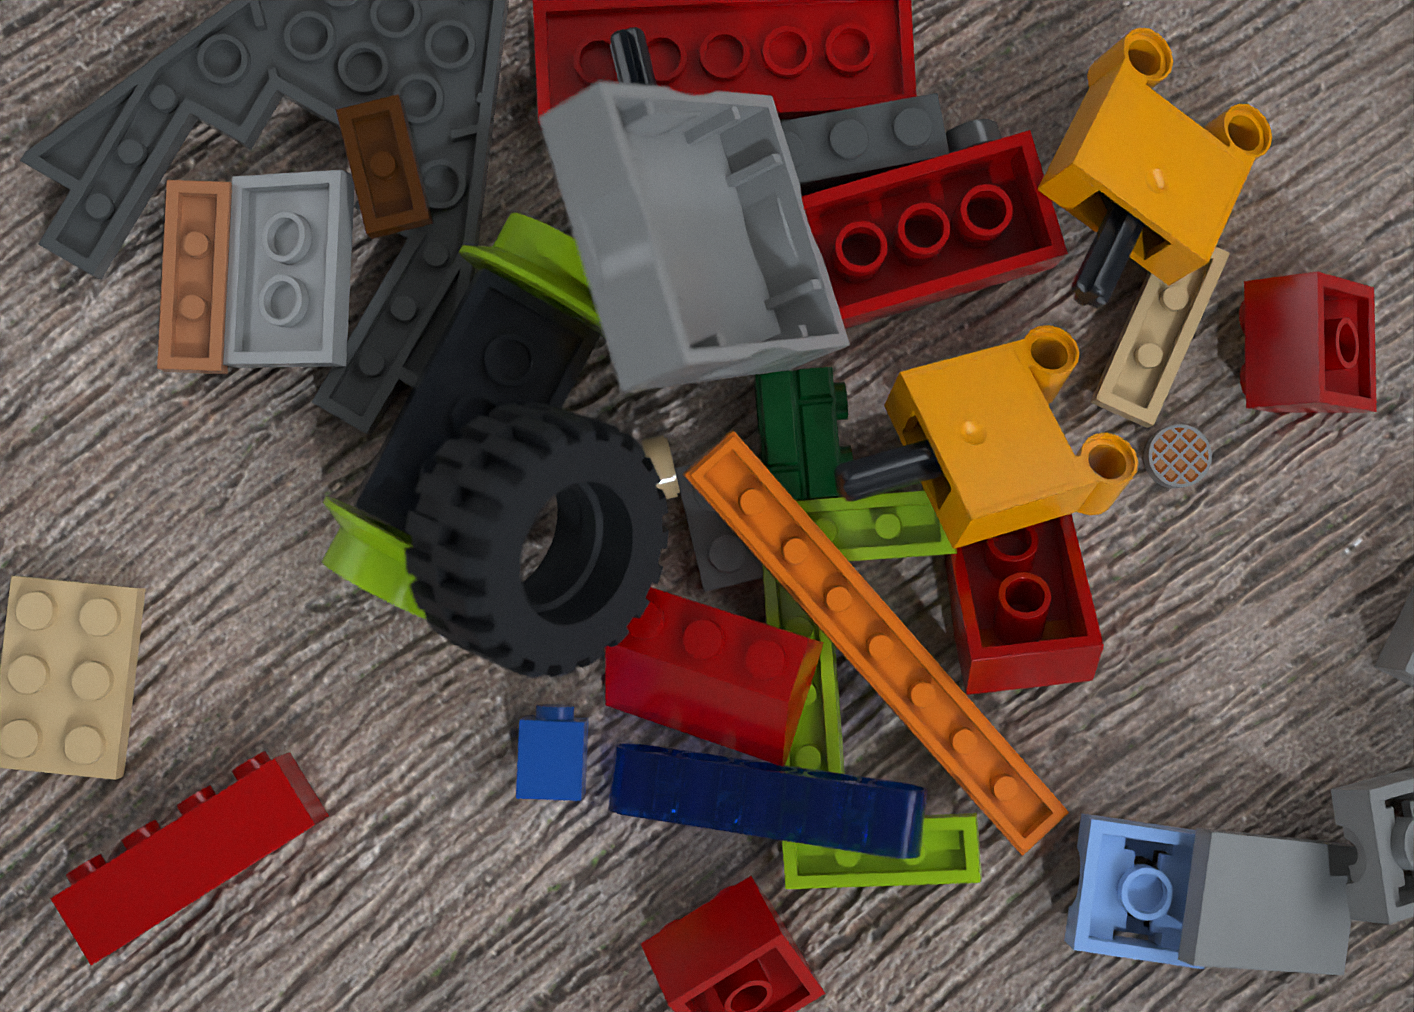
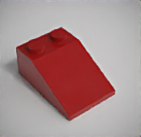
M1072 513L957 548V554L944 555L954 638L966 695L1093 681L1104 644Z

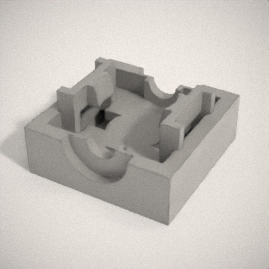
M1414 767L1332 788L1331 796L1336 825L1343 826L1345 840L1351 841L1358 852L1357 862L1349 865L1351 882L1345 884L1350 920L1392 924L1413 917ZM1405 799V801L1401 802L1404 817H1395L1393 807L1386 806L1385 801ZM1403 869L1412 870L1413 874H1403Z

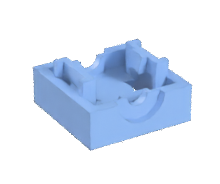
M1081 813L1077 842L1080 856L1079 885L1075 901L1068 909L1064 941L1076 951L1204 969V966H1193L1178 960L1196 830ZM1154 850L1168 853H1159L1157 869L1146 864H1134L1135 856H1142L1152 861ZM1144 920H1146V921H1149V920H1150V923H1149V924H1144ZM1113 930L1148 935V940L1113 935Z

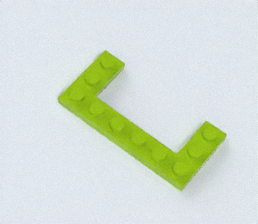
M925 491L878 494L854 502L846 501L844 497L796 501L849 562L957 554V548H952ZM762 565L766 623L824 642L786 765L783 767L777 765L785 889L981 883L982 873L977 813L848 818L836 647Z

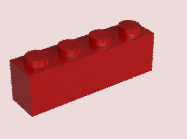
M266 751L257 754L231 771L237 782L218 794L215 793L211 785L201 789L176 805L182 816L167 826L161 828L155 819L124 837L121 842L127 851L106 863L102 854H99L65 875L71 886L50 899L91 966L329 817L290 752L275 757L272 760Z

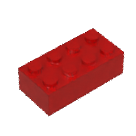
M1030 130L802 196L807 221L823 257L845 329L1054 268L1068 255L1053 202L1037 190L1044 177V173Z

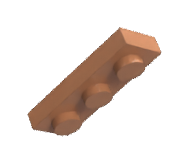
M167 180L157 369L161 371L228 374V366L223 365L232 196L231 182Z

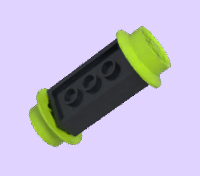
M516 212L510 213L492 247L462 245L459 254L479 271L475 273L352 500L354 507L329 496H326L323 500V504L337 521L340 528L321 563L363 590L423 619H426L425 611L418 609L411 592L410 583L415 581L416 577L408 574L406 571L404 548L412 547V535L406 533L409 510H417L421 493L416 492V488L423 473L432 474L439 463L434 456L448 440L459 441L463 437L460 432L462 427L480 415L489 417V413L497 407L511 403L523 406L528 402H534L561 409L600 337L605 338L576 239L539 220Z

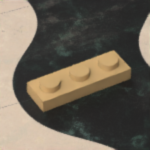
M1215 247L1207 264L1169 286L1151 272H1147L1090 403L1146 428L1154 426L1230 255L1229 252Z

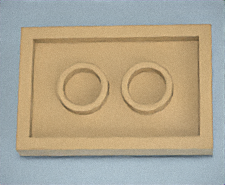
M11 576L0 665V768L114 780L124 777L146 588Z

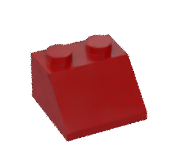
M1318 271L1244 281V300L1239 309V322L1245 334V363L1240 371V385L1246 397V408L1274 413L1377 412L1374 287Z
M752 876L747 877L736 885L724 888L709 902L683 918L669 922L660 932L641 943L666 1002L674 1012H797L826 994L775 908Z

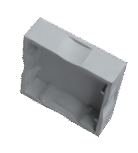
M597 82L539 117L622 392L791 370L850 345L823 257L807 221L800 183L772 95L714 91L706 95L693 96L661 86Z

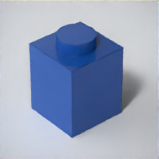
M536 705V715H525L519 719L516 799L581 801L586 794L589 717H574L575 706Z

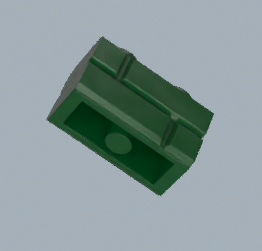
M832 367L756 374L754 377L761 462L795 501L840 497L835 486L834 469L841 463L853 460L851 445L839 446L837 421L848 420V399L845 382L834 383Z

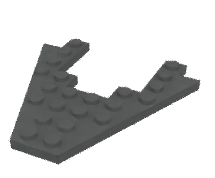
M509 0L231 1L23 154L20 159L21 162L70 190L38 245L102 280L197 120L252 150L283 97L340 129L336 109L399 94L404 103L433 224L396 233L407 239L347 341L346 366L332 367L312 400V403L372 436L402 383L404 382L411 387H414L475 275V267L463 259L459 251L462 245H479ZM357 200L354 207L358 212L361 213L359 202Z

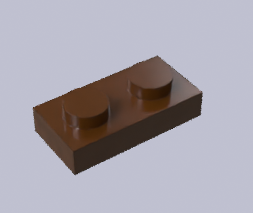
M399 94L336 109L366 234L371 239L433 224L404 103Z

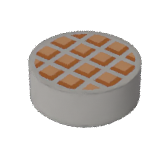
M1175 424L1158 430L1149 438L1143 452V462L1148 475L1159 485L1173 489L1188 487L1199 482L1207 474L1212 461V451L1207 438L1198 429L1185 424Z

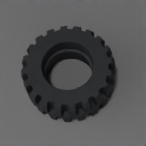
M528 402L523 406L511 403L495 408L489 413V417L478 416L460 429L463 437L459 441L450 439L434 456L439 461L432 474L423 473L416 488V492L421 493L420 501L416 511L409 510L406 524V533L412 535V547L404 548L406 571L408 574L416 577V580L410 583L412 595L418 609L425 611L427 623L438 635L449 639L451 644L521 676L538 678L546 675L552 678L576 671V665L583 668L604 657V647L617 646L630 633L627 625L633 617L641 618L650 602L645 598L651 584L655 583L658 585L663 566L658 564L661 549H667L669 530L663 525L662 516L668 514L666 496L662 489L656 488L661 479L651 458L645 456L646 454L641 444L630 434L621 432L615 425L534 402ZM556 495L557 522L553 540L541 564L522 582L521 559L528 532L542 508Z

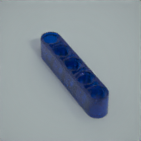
M620 743L615 745L608 810L617 814L883 857L913 859L920 857L928 790L922 786L789 765L782 767L769 762L654 745Z

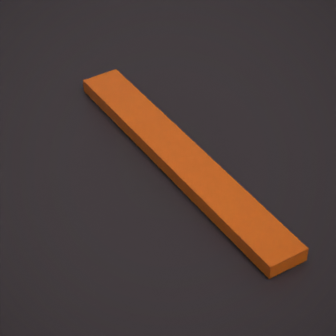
M730 430L683 473V476L1016 851L1023 856L1069 814V811L735 431Z

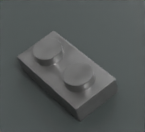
M691 465L675 468L704 592L763 578L762 563L683 476V473Z

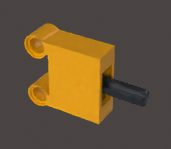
M1139 27L1131 30L1089 67L1087 75L1089 89L1037 189L1096 232L1071 284V289L1075 293L1074 300L1082 306L1090 305L1098 309L1108 303L1129 257L1168 286L1207 264L1253 162L1264 155L1271 146V127L1266 117L1249 104L1234 105L1201 127L1155 92L1152 88L1170 74L1173 66L1172 51L1163 37L1149 28Z
M1044 325L1030 330L1024 339L899 372L884 407L903 446L841 463L834 469V478L837 493L849 502L921 482L952 548L955 549L1074 512L1086 515H1099L1112 506L1132 480L1138 469V458L1135 450L1126 440L1111 433H1096L1087 438L1078 453L1074 455L1048 404L1055 399L1075 368L1080 352L1076 341L1069 333L1058 327Z

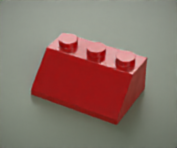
M650 587L645 598L650 602L641 618L633 617L627 625L630 633L617 646L605 647V705L782 767L785 766L824 642Z

